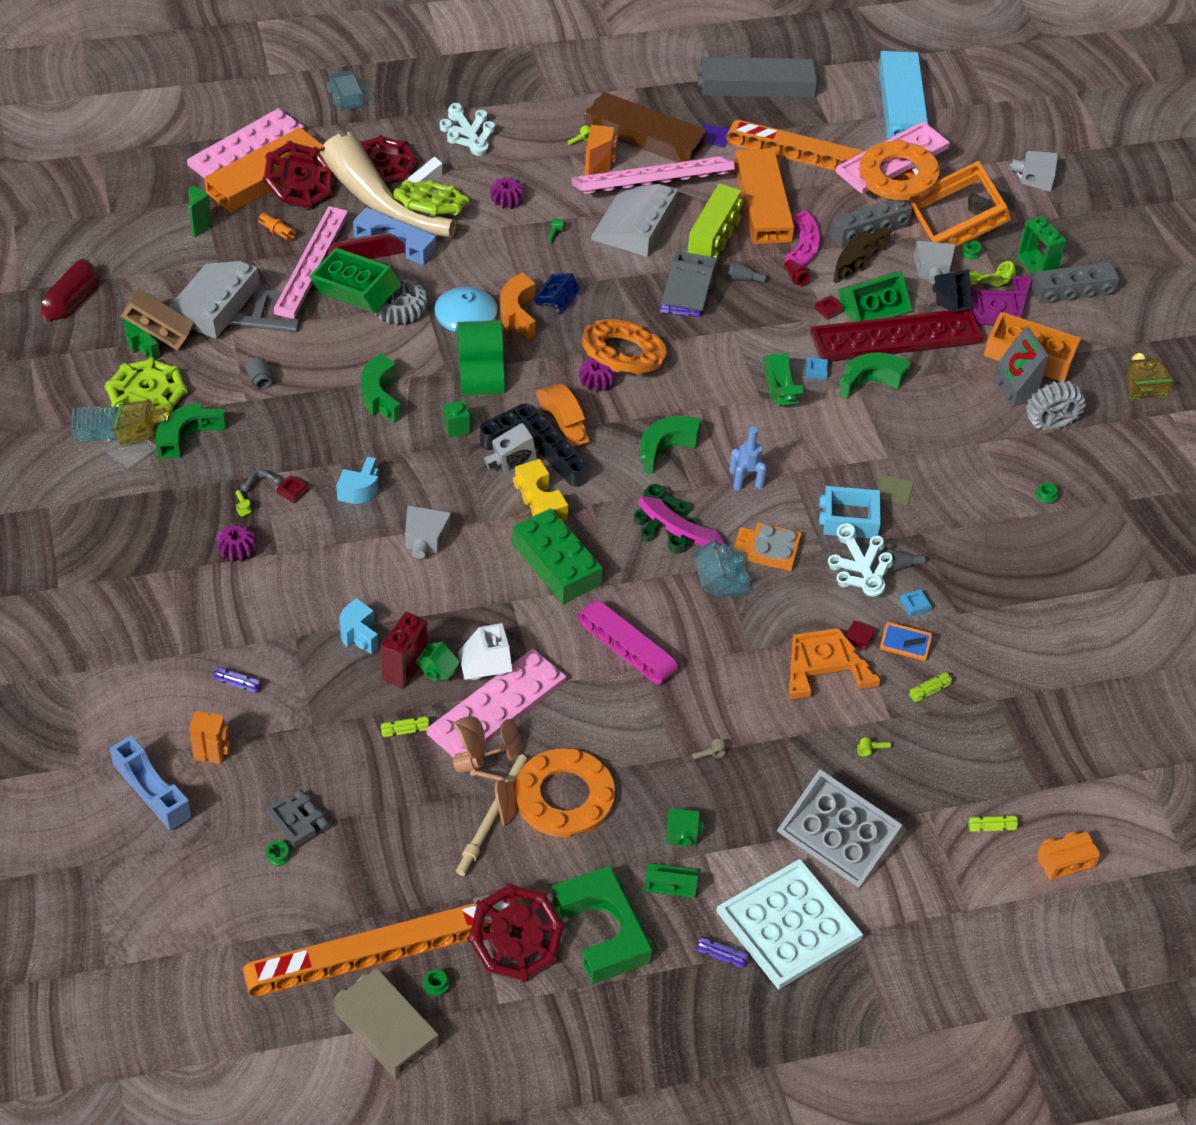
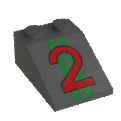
M1029 327L1023 329L999 360L994 373L995 383L1000 386L1005 398L1010 401L1013 407L1027 404V400L1032 398V394L1038 392L1049 357Z

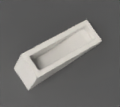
M433 157L407 180L411 182H425L428 179L434 180L442 176V163L436 157Z

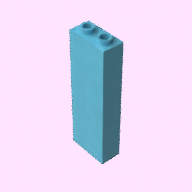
M881 51L878 68L887 138H892L923 121L928 124L918 52Z

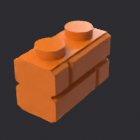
M196 711L189 727L193 758L197 761L206 762L209 760L210 763L221 764L225 755H229L231 749V740H227L229 726L225 725L223 715L214 713L208 715L207 712Z
M1070 832L1062 839H1047L1041 844L1037 854V859L1042 868H1044V872L1049 880L1094 868L1100 857V853L1095 844H1093L1088 832L1079 834L1077 832Z

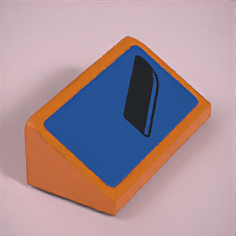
M887 622L879 650L926 661L932 633Z

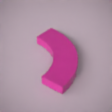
M804 210L792 216L793 225L799 235V243L793 251L786 255L785 260L792 259L806 267L813 261L818 252L820 234L815 219L807 210Z
M640 497L638 503L644 512L652 520L657 518L665 524V529L679 537L683 534L695 539L694 543L714 549L722 548L724 542L716 529L702 527L683 519L671 511L659 498Z

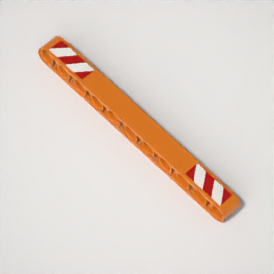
M736 120L732 123L726 136L728 143L745 149L774 148L775 155L778 157L836 171L838 165L865 152L741 120ZM914 166L892 179L898 181L914 178L919 171Z
M515 896V904L525 905L523 898ZM507 898L491 908L496 913L508 906ZM475 903L252 961L246 964L242 970L248 993L253 997L263 996L466 942L476 910ZM486 915L481 933H488L490 930L492 919Z

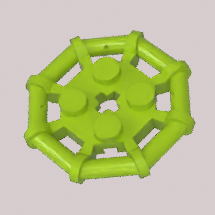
M429 179L425 182L404 181L402 186L393 192L394 198L401 201L407 210H418L429 213L431 216L436 214L458 215L461 213V209L469 204V198L466 195H462L457 190V187L434 183Z
M149 357L148 360L135 363L121 364L120 369L110 381L105 383L104 387L109 394L112 403L111 408L117 412L119 406L124 404L122 412L125 410V413L128 412L134 416V411V414L139 416L137 417L138 420L163 413L170 414L173 412L174 406L188 391L180 374L181 369L176 365L170 366L159 362L154 357ZM172 378L174 383H168L167 380ZM123 390L124 394L118 396L117 391ZM173 393L167 401V399L165 398L167 394ZM131 402L133 404L138 405V408L130 406L127 403Z

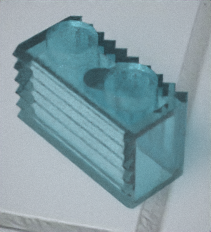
M352 70L329 75L330 81L327 82L328 91L333 93V102L339 106L342 112L348 109L363 107L362 91Z
M74 407L71 423L73 440L86 442L98 439L104 441L119 439L120 419L118 427L113 428L118 407Z

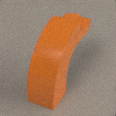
M522 272L511 278L501 290L500 318L508 331L516 328L520 334H523L529 340L535 336L536 321L521 307L535 299V283Z
M559 383L535 391L542 412L549 410L554 415L562 436L572 447L590 442L583 424L585 418L572 392L565 385Z

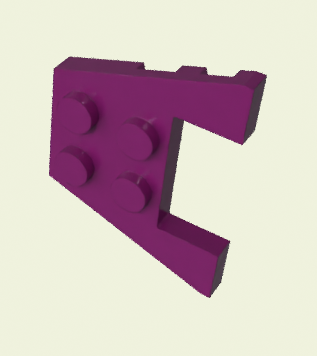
M1013 276L1011 282L1013 291L973 290V286H971V311L978 324H995L1000 312L1021 318L1031 277Z

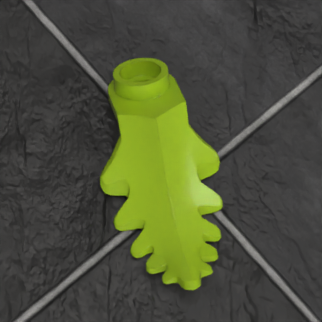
M1011 261L1003 262L998 266L995 274L986 275L977 271L970 272V284L973 286L979 283H986L996 287L1004 285L1015 276V265Z

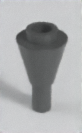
M735 260L734 264L730 263L727 273L730 276V280H755L764 283L766 275L754 272V270Z
M887 550V553L892 555L894 561L893 565L887 568L888 572L911 565L925 564L924 555L911 556L910 554L895 550ZM884 559L883 562H888L890 559Z

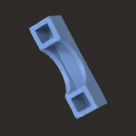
M366 207L353 221L354 237L358 238L379 233L394 234L404 243L406 258L421 265H424L436 252L435 235Z
M131 735L109 748L113 766L169 831L191 818L188 799L174 784L169 786L160 778L151 765L145 750Z

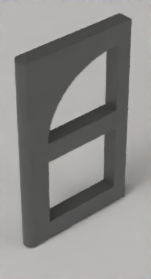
M257 289L251 296L257 298L252 317L238 312L228 325L297 332L306 298L295 319L290 318V321L262 318L267 299L278 300L282 292Z

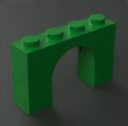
M610 866L552 885L551 900L561 920L586 911L600 910L612 915L621 927L620 932L614 938L583 949L582 964L592 985L650 964L651 954L654 952L651 939L645 937L643 933V925L639 916H635L632 911V903L629 896L624 895L621 890L622 884L618 874H613Z

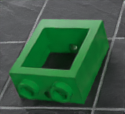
M1043 215L1028 220L1023 230L1017 259L1032 275H1034V272L1059 269L1066 239ZM1040 239L1047 246L1045 256L1037 249Z

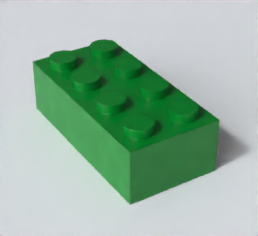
M335 248L309 276L320 294L374 314L401 285L391 266Z
M551 508L512 526V545L562 604L601 586L602 566Z

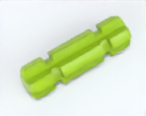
M943 672L937 675L938 678L933 677L920 684V687L916 686L910 689V698L914 702H918L923 699V696L928 697L941 690V687L945 688L951 685V676L947 672Z
M427 716L417 717V720H414V718L394 721V724L385 722L381 724V733L383 737L393 736V733L402 735L414 733L418 729L419 732L427 731L429 720Z
M1006 815V818H1003V816H982V819L978 816L970 817L968 820V828L971 832L980 831V829L983 831H1002L1003 828H1006V830H1016L1018 826L1015 815Z

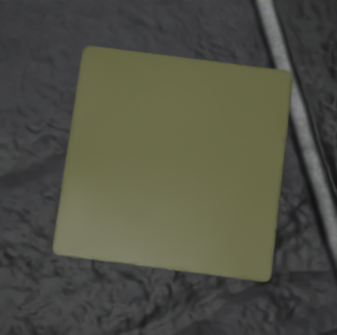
M882 474L877 490H880V499L907 506L914 482Z

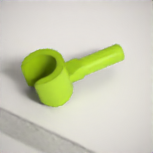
M588 125L583 126L580 129L581 134L567 141L568 145H572L582 139L588 141L590 127Z
M237 490L236 495L240 503L236 504V510L243 517L251 513L252 510L249 507L250 501L244 499L241 490Z
M864 737L857 746V753L860 756H869L871 749L891 748V743L871 742L870 738Z

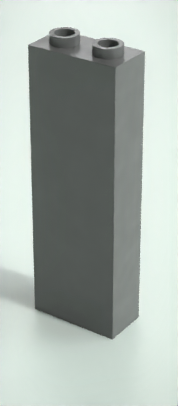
M701 57V64H697L698 88H701L702 95L803 98H814L817 82L813 59Z

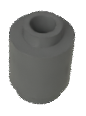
M261 357L251 358L246 363L245 369L252 385L259 390L268 388L272 384V374L266 360Z

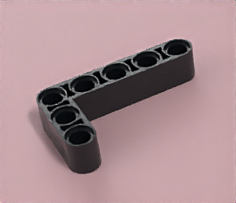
M520 404L481 424L480 446L485 450H494L492 445L494 439L523 423L533 437L535 449L569 485L580 487L586 483V460L532 404Z

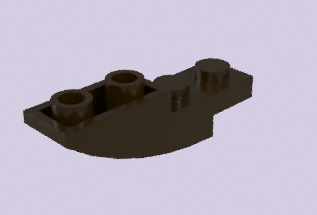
M883 227L873 234H869L865 230L852 239L845 246L837 260L833 282L838 283L843 279H847L853 273L861 271L866 266L867 258L888 246L891 230Z

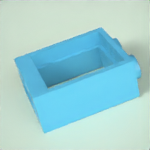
M826 486L825 494L820 495L819 508H823V512H820L819 525H823L824 535L837 536L838 527L848 523L854 526L856 537L872 538L873 536H878L880 528V490ZM832 504L868 507V519L832 516Z

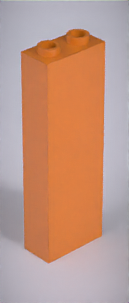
M299 127L205 176L206 193L231 213L272 191L262 180L265 172V155L267 152L276 150L286 144L287 141L313 148L316 146L319 148V152L324 151L325 147L321 142H318ZM287 152V153H285L284 155H282V156H280V157H281L282 159H284V158L287 159V158H289L290 155H289V153ZM296 152L297 154L309 156L308 154ZM313 158L314 165L316 167L317 165L319 166V163L315 160V158ZM274 164L273 173H279V166ZM297 171V173H295V175H297V176L302 175V174H301V171ZM279 180L275 181L277 185L280 187L281 182Z
M774 148L735 150L734 168L739 190H741V199H743V207L752 244L792 242L794 225Z

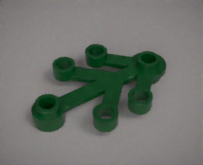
M651 484L644 490L643 497L659 498L664 504L676 508L675 514L689 522L698 524L695 518L686 517L690 511V504L688 502L679 501L667 496L664 488L659 484ZM642 508L634 513V523L637 525H644L647 522L648 515ZM657 518L655 520L651 519L648 525L642 528L641 539L643 541L651 542L654 540L655 530L660 524ZM665 529L668 536L669 550L674 554L682 553L686 548V537L683 534L679 537Z

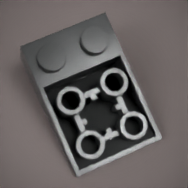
M677 251L671 265L662 303L672 307L679 306L694 311H703L715 280L717 258Z

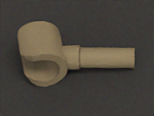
M713 740L712 748L693 753V760L713 755L715 758H722L725 755L724 740Z

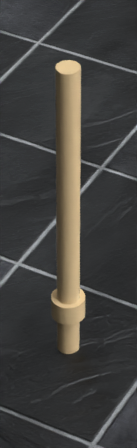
M518 756L505 782L510 781L513 785L515 784L520 770L528 760L526 756ZM496 798L471 844H467L462 853L463 858L456 869V873L461 876H465L471 863L476 861L480 854L479 848L499 814Z

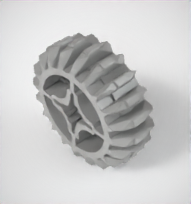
M401 276L398 279L401 285L375 313V317H379L381 321L386 320L388 324L393 322L396 326L398 323L406 325L408 321L413 323L415 319H420L427 306L426 293L422 285H418L416 280L402 279Z
M1061 380L1059 383L1053 381L1051 385H1045L1042 389L1038 388V392L1033 393L1032 398L1027 400L1028 405L1026 409L1029 421L1032 422L1035 428L1052 430L1063 426L1066 427L1067 424L1073 423V420L1078 419L1079 414L1084 412L1083 408L1086 405L1084 403V395L1079 387L1070 381L1064 382Z

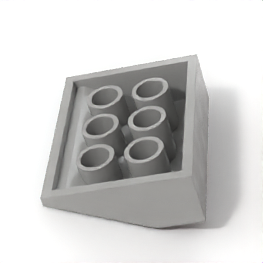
M661 184L621 188L592 234L591 240L648 257L676 209L678 190Z
M241 261L205 264L169 307L194 322L191 330L217 338L260 287L258 267Z
M820 769L777 829L778 833L859 889L893 851L907 831L895 819Z

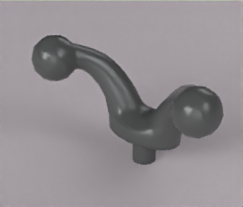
M257 469L251 473L247 482L241 485V490L244 492L249 491L250 484L254 479L266 477L271 479L276 486L282 483V479L273 476L263 469Z

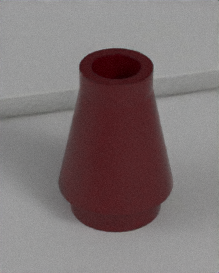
M792 259L784 263V269L795 285L804 286L809 282L811 275L808 268L796 263Z

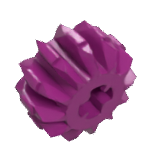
M505 176L503 179L497 178L496 182L492 183L490 191L491 201H494L495 206L501 205V208L508 207L509 209L511 206L518 207V203L522 202L524 194L523 184H520L518 179L513 180V177L506 178Z
M589 357L588 361H583L579 370L581 385L586 386L587 390L594 389L595 392L598 389L605 391L607 387H611L616 374L610 367Z
M231 523L229 528L223 527L222 532L218 533L217 550L223 558L229 557L231 562L235 558L242 561L243 557L250 558L251 552H255L256 536L249 526L243 527L242 523L234 526Z

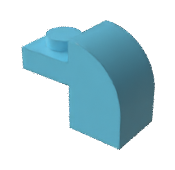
M367 457L361 473L343 469L336 485L338 501L360 504L372 500L378 494L379 468H376V458Z
M356 598L340 614L341 640L347 647L355 642L360 649H365L370 654H373L378 650V634L370 629L374 626V612Z

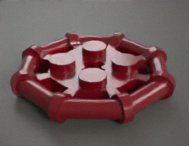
M379 135V137L360 141L386 185L407 180L413 168L419 163L418 156L414 155L409 147V143L405 140L399 141ZM402 163L407 164L405 168L401 167Z
M287 141L283 146L272 152H267L265 155L266 165L262 180L277 196L281 204L284 202L305 207V209H311V206L325 198L331 197L334 173L327 166L318 151L319 148L316 146L313 148ZM288 152L290 155L289 158L282 159L280 157ZM296 152L308 154L309 156L297 154ZM313 158H315V160L319 163V165L321 166L320 168L318 167V165L317 167L314 165ZM274 164L279 166V173H273ZM297 171H301V174L304 175V177H298L297 175H295V173H297ZM320 175L325 176L324 184L319 182ZM279 180L281 182L282 188L285 189L284 192L281 190V188L277 185L275 181ZM317 189L319 193L310 197L312 190ZM289 193L302 194L303 198L290 196Z
M510 882L506 883L505 887L475 903L476 910L470 934L467 936V942L471 943L484 965L486 973H494L517 979L523 983L549 965L556 964L562 932L566 927L565 922L561 921L547 898L545 891L539 892L523 888ZM515 896L534 902L530 908L525 905L515 904ZM507 898L508 906L496 913L491 908ZM539 907L542 908L548 918L549 924L543 925L535 911ZM486 915L492 919L490 930L488 933H481ZM513 925L517 928L521 927L523 930L521 933L522 938L519 940L516 936L511 938L509 935ZM552 931L548 950L541 947L543 933ZM489 940L497 954L493 958L488 953L483 941ZM536 952L542 957L529 966H525L524 959ZM502 957L510 958L517 961V968L498 963Z

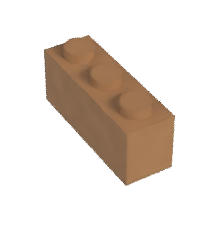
M138 288L127 302L121 315L122 318L176 350L185 341L194 323Z

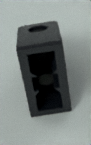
M969 269L935 276V283L932 289L936 294V303L939 306L952 312L972 309Z

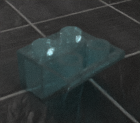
M714 539L693 553L701 586L706 592L717 598L745 595L752 592L751 579L745 568L746 561L740 553L732 551L727 545L721 544Z

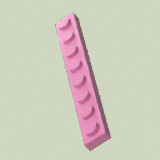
M328 206L274 307L275 315L295 319L313 284L309 276L326 258L328 249L334 244L348 217L347 210Z

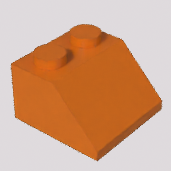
M591 125L586 147L585 175L610 171L611 163H615L616 151H613V147L616 148L617 136L614 135V127Z

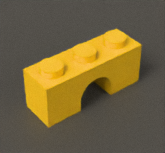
M537 459L515 466L514 486L517 490L520 489L523 501L526 505L530 506L532 515L535 516L551 508L562 521H566L568 518V504L560 491L543 492L549 489V473L541 460Z

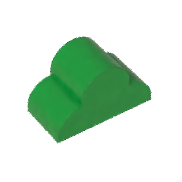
M501 321L457 322V325H455V338L461 396L504 394Z

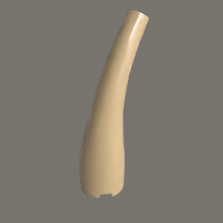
M348 131V135L343 137L337 134L324 143L325 150L320 151V154L327 166L340 182L365 205L374 211L433 235L449 238L454 236L456 230L455 220L439 216L430 218L407 210L394 199L354 132Z

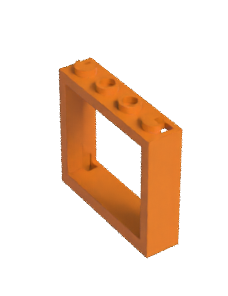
M979 161L938 180L934 189L925 196L920 197V195L910 197V200H908L909 205L912 207V212L929 242L955 244V247L1011 220L1006 204ZM980 180L995 207L934 236L920 209Z

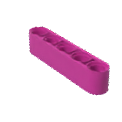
M594 600L577 614L578 621L586 630L655 684H661L677 671V663L668 653L601 601Z

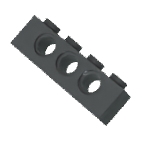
M1111 262L1034 272L1030 288L1038 303L1041 304L1113 294L1116 291L1119 277Z

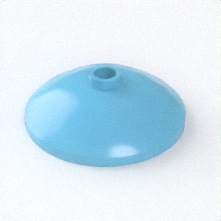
M461 286L444 292L435 303V316L438 322L454 332L457 322L495 320L497 317L498 309L495 299L486 291L476 287Z

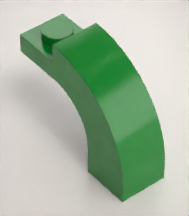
M124 319L126 342L132 353L140 351L144 356L154 357L155 360L159 359L158 342L149 333Z
M380 353L371 359L362 371V402L372 416L380 412L383 417L396 423L401 419V404L383 391L385 386L396 379V364Z
M788 353L763 356L766 385L775 405L799 403L798 394H803V385H795L793 383Z
M868 353L855 357L845 365L844 376L839 383V386H841L839 396L847 399L859 385L868 381L882 382L898 390L908 378L911 362L886 353Z
M195 403L180 407L168 414V420L161 422L156 432L155 444L158 459L180 458L181 444L192 433L226 430L224 408L202 409V403Z
M673 416L661 419L647 428L641 438L639 455H642L641 463H645L644 473L653 474L658 454L668 447L681 446L695 449L701 418Z

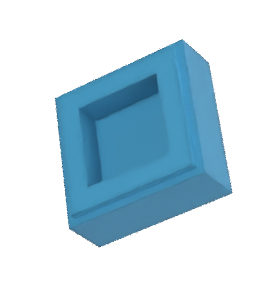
M807 357L805 377L827 379L828 359Z
M922 589L900 596V601L909 617L931 611L932 606Z

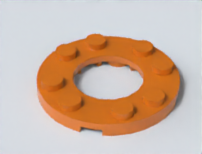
M904 140L889 141L874 145L863 154L859 165L860 179L864 180L865 186L870 191L881 197L892 200H910V197L917 195L923 197L934 189L938 182L939 165L935 157L921 145L905 142ZM895 157H898L899 160L906 158L916 165L919 172L912 179L898 181L886 177L881 172L880 165L884 161L893 160Z
M616 319L597 320L592 326L588 324L583 332L582 345L587 355L610 367L615 372L625 371L642 375L645 372H651L660 368L666 356V347L663 341L656 334L650 335L649 332L643 330L644 327L635 323ZM610 338H622L636 343L643 352L638 357H636V354L633 357H628L622 352L618 355L615 349L605 346L606 343L604 341Z
M553 749L534 756L522 767L515 783V797L520 815L530 826L550 836L568 838L572 834L582 832L587 834L605 822L614 805L615 785L605 765L592 755L576 749ZM568 772L569 774L573 773L580 776L589 787L587 801L582 806L573 810L552 808L544 801L540 792L543 781L550 775Z

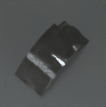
M997 189L1011 216L1015 211V196ZM971 193L968 197V211L975 215L995 207L991 198L986 199L975 193Z

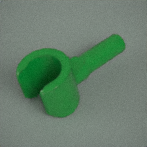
M552 219L551 232L547 239L548 243L552 242L556 231H563V219Z

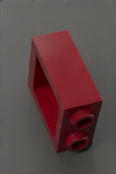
M407 611L403 614L381 644L382 680L401 689L405 688L419 669V665L415 661L428 645L427 620Z

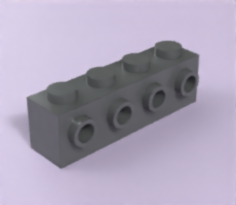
M890 199L834 217L831 237L840 248H843L865 230L869 234H873L883 227H887L891 232L909 226L912 207L906 200Z

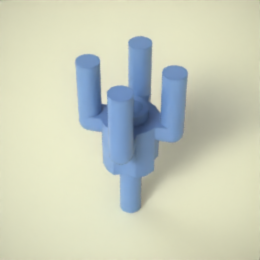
M754 426L749 428L748 440L740 446V449H733L731 453L729 472L735 474L733 488L737 491L742 489L746 471L757 472L755 487L758 489L764 487L767 466L761 462L762 447L756 443L758 428Z

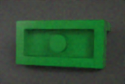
M192 186L188 189L190 202L188 208L191 232L194 237H197L212 226L209 194L196 186Z
M648 863L644 892L695 898L698 870Z

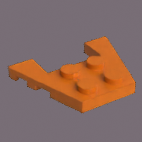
M838 628L794 634L792 637L789 700L810 697L811 689L806 676L851 670L858 690L879 687L880 679L876 674H872L868 669L869 665L864 659L861 660L855 653V648Z

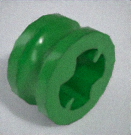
M974 240L965 242L962 255L969 260L979 258L981 244Z
M273 841L266 847L268 862L274 866L286 864L290 859L288 845L283 841ZM280 850L281 856L275 857V851Z

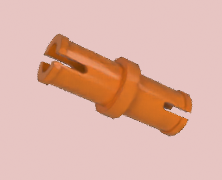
M265 212L259 216L264 222L258 220V223L268 228L272 234L279 235L289 242L295 238L291 233L296 234V231L285 225L281 219H275Z

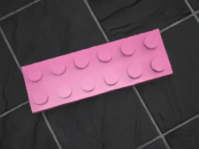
M278 108L187 159V164L204 178L299 127L304 130V126Z
M924 121L884 141L904 140L905 142L921 145L933 156L948 149L950 144L948 140ZM865 152L836 167V173L861 194L869 191L865 186L866 183L859 176L860 160ZM895 157L891 161H884L880 165V169L886 177L892 179L916 165L906 158L899 160L898 157Z
M531 649L511 664L512 672L495 676L427 728V735L454 758L455 754L466 752L461 736L453 723L463 717L474 716L482 723L485 733V739L482 743L484 746L500 733V726L504 720L512 719L515 722L566 682V676L537 651Z

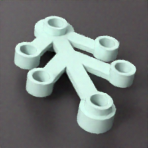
M451 104L448 108V117L451 120L458 121L461 127L451 125V121L448 119L441 120L440 130L448 132L447 141L452 144L457 143L468 146L474 155H484L488 150L487 139L494 133L495 124L491 121L485 122L487 120V112L478 110L475 113V121L470 126L464 116V109L461 104ZM485 122L483 124V132L478 138L476 133L481 127L482 123ZM459 135L466 136L469 139L459 137Z
M848 523L840 525L837 529L838 539L840 542L847 544L855 561L841 558L839 555H831L828 558L829 567L832 570L844 568L860 572L864 578L850 576L848 572L843 571L836 577L838 585L840 587L853 585L863 588V592L871 597L882 594L886 586L883 576L886 569L890 568L894 563L892 555L885 552L879 556V565L874 574L870 568L877 552L881 551L885 546L883 538L881 536H873L870 539V546L864 557L855 541L856 532L854 526ZM884 559H890L888 562H883Z

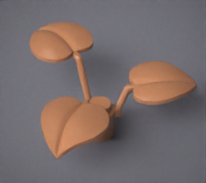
M474 716L463 717L455 721L453 725L461 736L466 752L455 754L453 759L454 768L457 773L470 772L471 776L477 775L497 780L495 783V797L502 826H506L514 817L518 808L514 785L510 781L505 782L504 777L478 770L480 767H483V757L506 750L510 761L517 760L518 756L522 755L523 752L521 734L516 723L512 719H506L500 726V737L504 745L482 752V743L485 739L482 723Z

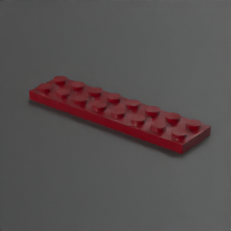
M971 309L958 312L948 310L812 326L810 329L819 358L828 359V361L850 359L868 353L891 354L982 343L983 339Z

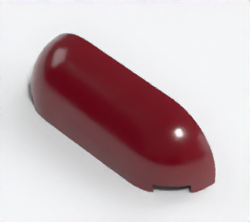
M379 233L338 241L328 249L326 257L335 248L368 259L406 253L404 243L396 235Z
M79 259L51 287L42 302V321L51 322V319L68 318L97 288L99 276L91 262L86 259Z

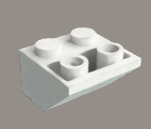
M502 623L479 627L458 651L465 680H476L484 676L503 675L507 672H512L509 645Z

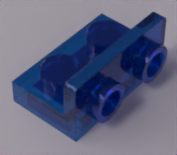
M573 273L552 274L535 296L534 301L536 305H554L557 314H563L580 290Z

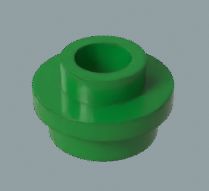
M1043 483L1036 489L1035 495L1043 503H1053L1058 498V491L1055 485Z
M431 970L423 978V988L429 995L440 996L449 989V977L441 970ZM439 982L441 985L433 986L432 983Z

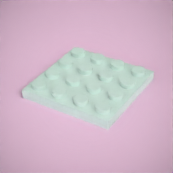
M800 859L720 904L716 910L778 990L861 941L863 937L862 932Z

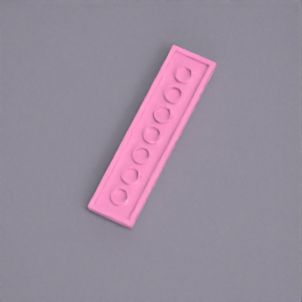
M724 156L577 176L572 177V185L583 191V193H594L595 189L603 188L604 191L614 190V186L622 185V188H630L635 183L650 185L656 180L670 182L672 178L677 177L680 180L690 179L691 175L706 177L712 172L727 174L728 170L735 168L734 161Z

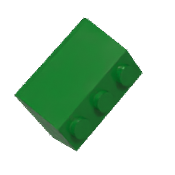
M902 271L888 273L837 289L841 305L844 306V311L852 322L895 317L912 311Z

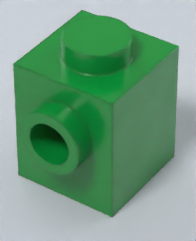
M465 400L443 404V423L448 438L470 434V422H473V415L471 409H467Z
M443 642L427 645L415 661L424 671L425 676L433 682L450 679L455 674V668L460 663Z
M669 808L666 844H677L682 847L696 846L697 836L702 837L703 821H699V811Z

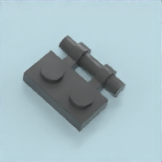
M301 789L294 793V797L297 800L292 802L286 795L265 808L266 814L294 848L316 835L313 826H319L322 831H326L330 827V823L326 820V814L322 810H318L314 805L312 797L305 794ZM306 810L309 816L304 817V815L300 811Z

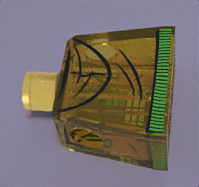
M1137 353L1132 357L1125 373L1130 400L1168 397L1174 382L1159 359H1145L1142 353Z
M151 400L119 404L112 431L122 447L153 436L156 433L158 423L168 420V414L165 408L156 409Z

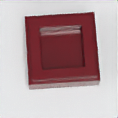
M831 295L815 303V309L827 320L844 312V306Z
M292 475L276 488L278 495L294 504L309 490L308 484Z
M853 620L845 637L852 645L866 650L875 633V628Z

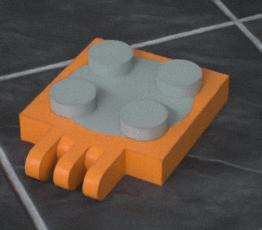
M757 522L755 530L739 529L734 548L739 551L748 552V562L792 571L801 532Z

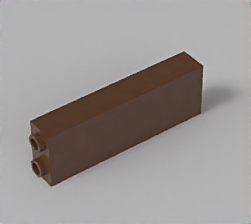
M603 92L599 98H596L593 105L587 108L584 114L585 125L589 127L591 125L614 127V135L617 136V140L675 162L694 160L706 144L707 129Z

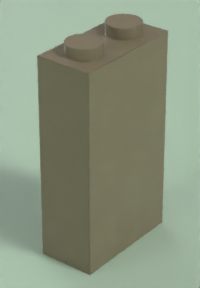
M377 968L370 973L363 974L357 980V983L350 988L341 990L334 999V1009L338 1017L395 1080L438 1048V1034Z

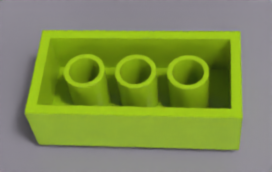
M718 184L690 231L688 253L714 257L718 261L720 250L723 251L725 249L727 238L732 237L734 226H738L741 219L739 214L743 204V199H740L741 190Z

